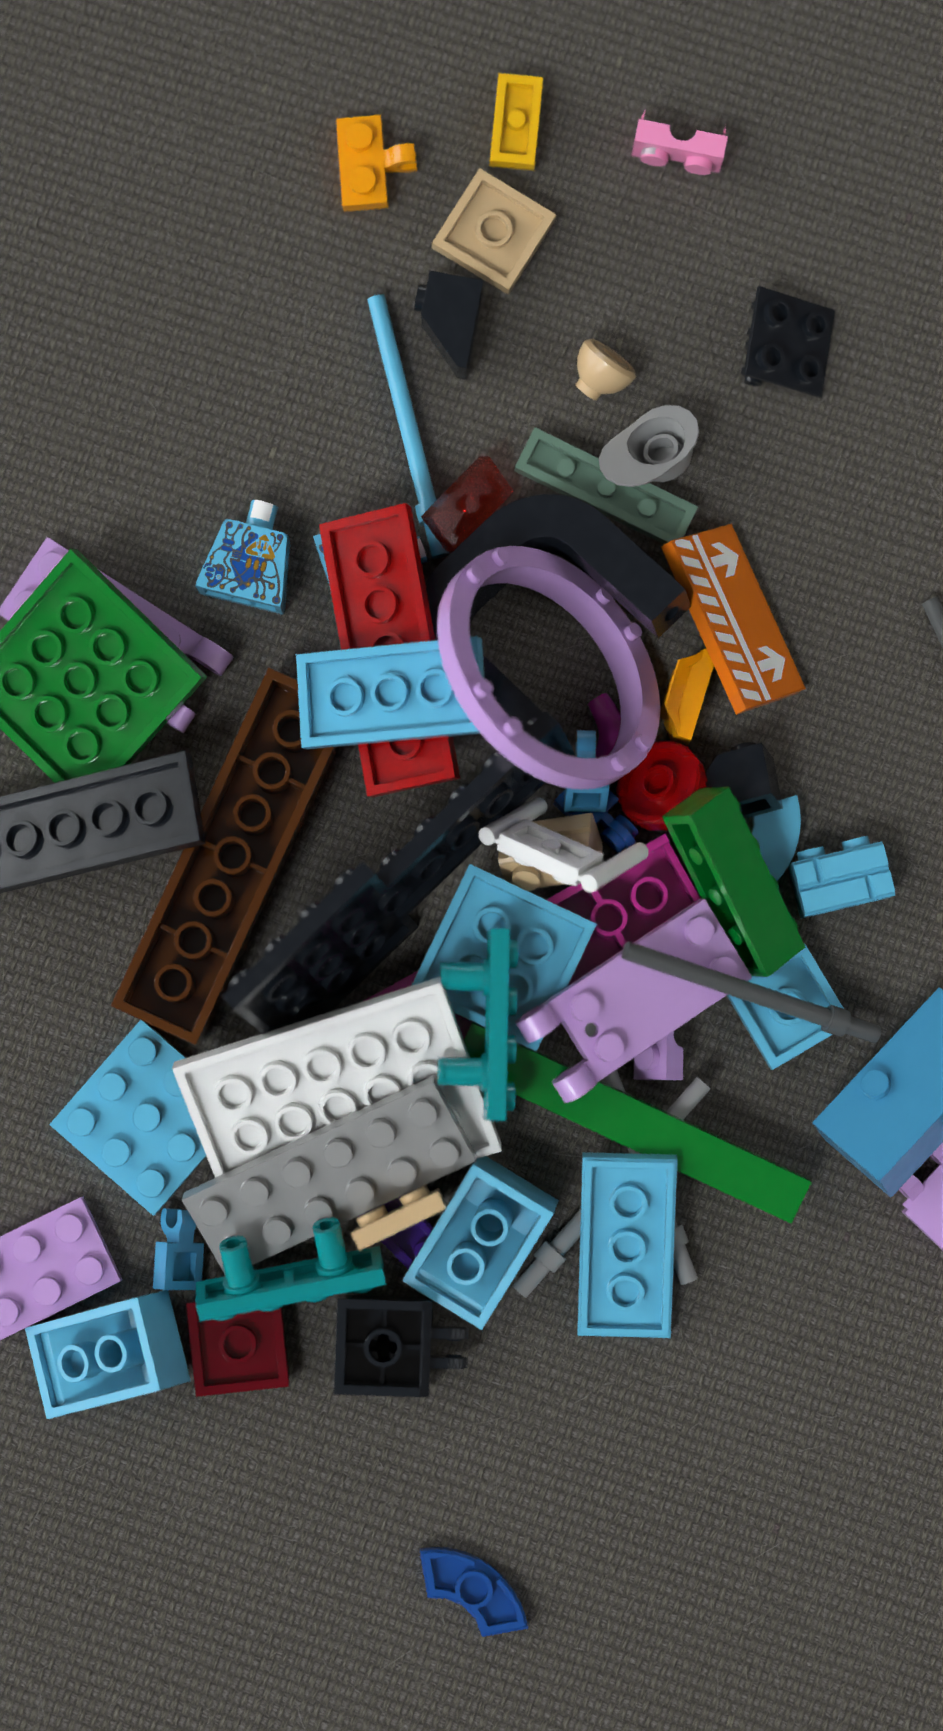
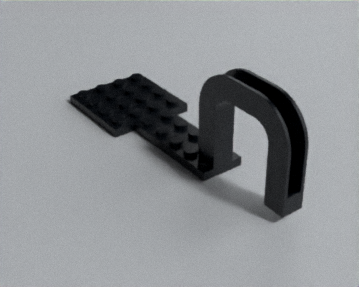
M557 494L529 496L502 507L487 518L447 556L425 582L435 640H438L437 619L439 606L450 581L477 556L486 551L505 546L535 548L573 560L657 638L664 634L691 608L685 588L601 512L579 499ZM507 583L490 584L478 589L471 606L469 628L477 612ZM483 655L484 679L492 684L493 691L491 694L510 718H517L522 723L523 730L541 744L562 754L574 756L575 753L559 722L547 711L543 712ZM498 751L491 755L485 762L482 772L470 784L465 783L458 787L450 796L449 804L437 816H430L425 819L415 830V837L402 849H396L384 858L380 865V870L376 874L363 861L356 868H350L343 872L336 880L334 889L321 902L317 901L309 905L300 915L299 923L286 935H280L272 940L266 947L264 956L251 969L247 968L239 972L229 984V990L222 997L237 1013L262 1034L331 1012L418 928L417 924L408 914L482 844L479 839L480 829L522 806L545 781L525 772Z

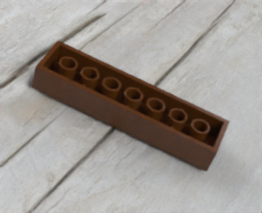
M268 667L201 811L206 844L183 849L111 1004L112 1007L198 1046L202 1045L221 1004L222 996L228 989L340 747L316 749L301 747L297 680Z

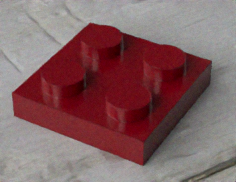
M196 1301L186 1303L196 1397L290 1386L282 1307L269 1312L256 1310L241 1313L224 1321L211 1319L200 1322Z

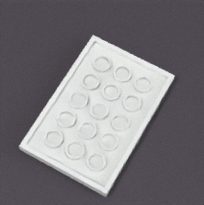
M437 977L284 1026L265 1034H259L175 1061L172 1070L216 1178L434 1075L437 1081L439 1057L470 1058L447 992L442 987L441 977ZM439 1085L476 1153V1159L501 1152L502 1143L494 1121L483 1120L484 1094L483 1091H480V1086Z

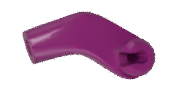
M603 693L587 704L598 727L599 737L596 746V758L609 756L617 741L621 725V712L607 693Z

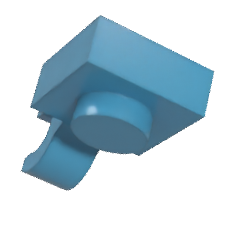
M163 1208L160 1222L161 1228L167 1237V1242H156L153 1289L196 1290V1282L202 1281L204 1243L193 1242L196 1224L188 1210Z

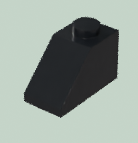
M429 271L427 285H418L414 311L421 312L422 328L456 377L467 380L483 296V280Z
M746 742L735 745L729 752L718 754L705 773L707 778L706 788H730L732 794L740 803L744 819L783 809L774 759L762 743Z

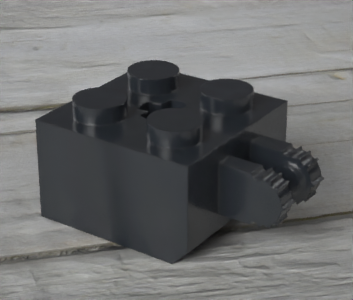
M339 1295L337 1298L334 1395L429 1397L430 1368L465 1369L468 1366V1357L461 1356L460 1354L431 1355V1339L462 1341L463 1339H468L469 1328L432 1326V1299ZM379 1334L389 1335V1341L396 1342L397 1350L390 1349L388 1357L379 1356V1349L371 1347V1340H378Z

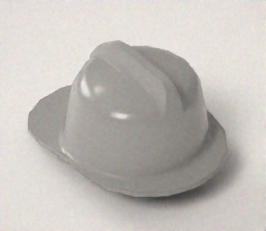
M664 405L651 409L632 425L613 437L603 447L599 456L600 471L607 480L616 485L628 487L646 485L652 481L667 482L674 480L683 474L690 465L693 455L692 450L696 446L699 436L697 419L689 410L681 406Z

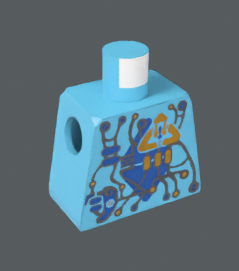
M252 500L246 523L231 519L224 520L196 582V588L200 594L284 614L290 540L288 534L272 530L278 510L276 505L260 500Z

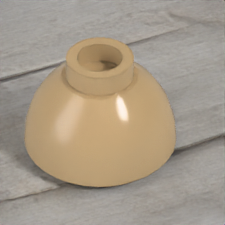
M595 339L584 340L577 357V369L580 378L575 384L581 392L597 401L601 394L619 392L636 379L634 368L618 353Z

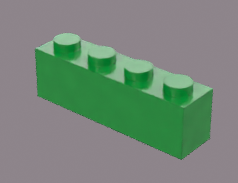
M729 787L700 788L662 816L701 898L705 899L751 976L769 977L805 948L798 932V925L789 914L779 893V885L770 874L760 853L759 843L751 834L741 813L740 803Z

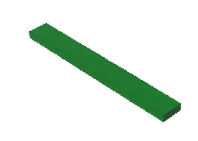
M474 1022L471 1023L464 1038L470 1058H481V1053H485V1027ZM516 1043L515 1063H507V1082L515 1083V1095L641 1154L676 1155L677 1171L792 1224L812 1183L810 1179L601 1081L597 1082L583 1096L564 1103L552 1081L570 1067L540 1052H535Z

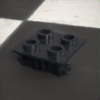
M758 286L755 301L751 305L753 316L751 327L747 330L749 340L745 343V348L747 349L745 367L741 369V374L745 376L744 383L749 386H762V381L821 398L835 310Z

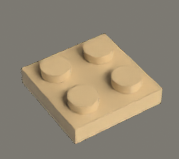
M479 168L433 240L432 249L509 295L556 221V214Z
M424 1185L402 1195L400 1198L402 1206L390 1212H387L385 1206L381 1205L359 1216L357 1221L360 1226L356 1227L351 1233L359 1251L445 1210L447 1203L440 1189L437 1188L430 1192L427 1185Z

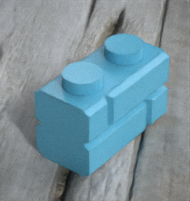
M863 836L841 842L843 851L825 854L824 846L798 852V861L789 864L788 871L801 919L895 896V888L882 841L870 844L869 837Z

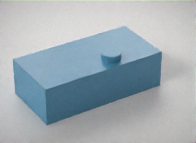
M940 987L812 1122L825 1141L890 1198L943 1143V990Z

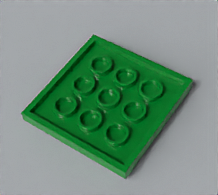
M70 549L0 630V729L54 783L129 765L208 676L78 549Z

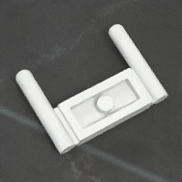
M540 797L523 804L481 828L479 831V839L483 844L491 845L497 843V850L513 857L517 863L524 866H533L544 871L563 884L576 886L581 883L583 889L587 892H594L645 860L649 853L645 844L637 842L608 861H603V853L532 822L547 811V803Z

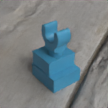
M577 730V742H575L576 758H596V731ZM609 785L582 790L565 788L564 812H606Z

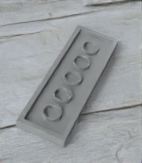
M433 1075L184 1192L182 1201L225 1274L219 1244L228 1237L244 1236L247 1241L252 1265L314 1237L312 1226L316 1221L332 1217L337 1218L340 1224L475 1162L476 1153Z

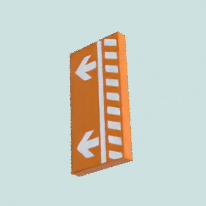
M732 524L674 539L661 547L675 580L686 590L691 604L689 611L736 715L787 698L806 689Z

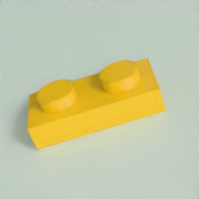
M498 73L489 166L534 171L543 77Z

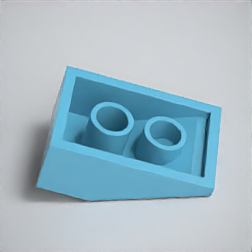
M487 1156L476 1159L456 1189L402 1281L482 1330L553 1216L559 1200Z
M168 1290L132 1298L25 1328L47 1419L160 1391L191 1381Z

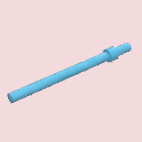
M374 295L369 297L367 301L418 504L415 506L419 525L425 527L432 558L446 557L450 552L442 521L445 519L442 502L435 497L385 295Z

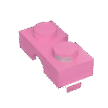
M644 111L641 119L638 120L632 156L640 157L643 163L652 166H665L668 160L682 162L686 171L697 175H708L711 172L720 173L728 136H725L726 128H724L723 135L697 130L691 139L687 141L678 140L672 136L670 125L643 120Z

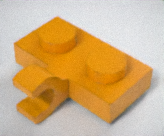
M381 115L337 118L336 126L343 211L388 208L386 173L417 171L414 144H398L384 150Z

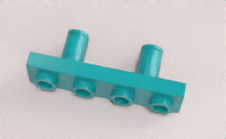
M490 928L487 931V958H483V963H440L441 984L444 990L482 991V995L486 996L485 1053H481V1058L439 1057L437 1070L438 1085L480 1086V1091H484L483 1120L506 1121V1111H514L515 1083L507 1082V1063H515L516 1035H508V1016H516L517 988L509 987V968H517L518 940H510V929Z
M332 1217L316 1221L312 1226L318 1258L253 1270L246 1238L244 1236L228 1237L219 1244L226 1276L196 1282V1308L200 1322L211 1319L224 1321L241 1313L256 1310L269 1312L277 1310L283 1305L302 1301L320 1302L329 1296L347 1292H369L375 1287L386 1285L380 1246L346 1252L339 1220Z

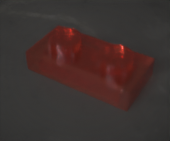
M479 456L432 504L421 518L446 551L453 552L497 510L514 490L489 456Z

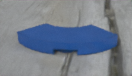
M445 1547L420 1548L428 1598H445L462 1605L475 1618L482 1637L528 1629L526 1615L516 1592L502 1574L489 1563L470 1553Z

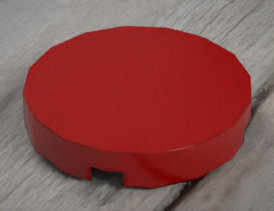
M675 741L654 742L646 758L637 767L618 779L616 794L623 812L635 825L649 831L667 830L668 828L662 816L700 788H706L707 778L703 764L687 746Z

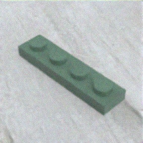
M534 427L514 467L515 472L564 496L586 502L603 515L664 545L671 540L685 536L698 509V506L651 483L635 487L616 485L607 480L600 471L599 458Z

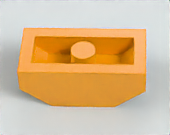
M705 648L692 656L677 660L676 667L672 670L660 710V716L670 740L687 746L692 739L714 667Z

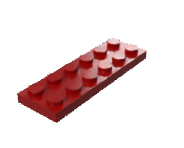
M403 503L319 524L341 650L435 641L411 506ZM453 736L358 745L368 797H378L461 779Z

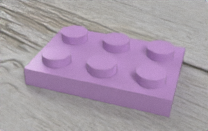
M80 1197L0 1236V1340L123 1280L84 1197Z

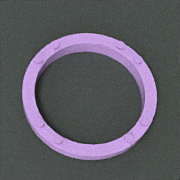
M505 546L486 551L474 558L453 577L442 596L437 619L438 644L443 667L452 690L464 712L478 731L499 753L525 772L553 785L580 790L595 789L616 782L646 758L656 739L660 721V696L657 679L648 652L640 638L642 635L640 626L637 623H631L624 611L603 587L564 559L542 550L523 546ZM496 583H507L532 589L562 606L590 634L610 667L620 701L621 725L617 741L609 756L585 759L557 752L527 734L523 730L522 723L515 717L510 718L491 694L493 691L492 684L488 680L483 679L479 671L471 645L469 631L470 611L473 599L480 587Z

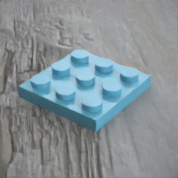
M469 864L411 986L440 977L441 962L483 963V958H487V931L490 928L510 929V940H518L517 968H509V987L517 988L516 1016H508V1035H516V1043L537 1052L543 1037L532 1043H527L515 1021L568 986L597 924ZM446 990L455 1014L485 1027L486 996L482 995V991Z
M140 1020L49 1125L149 1213L155 1216L206 1158V1154L172 1070L175 1061L187 1057L149 1024Z

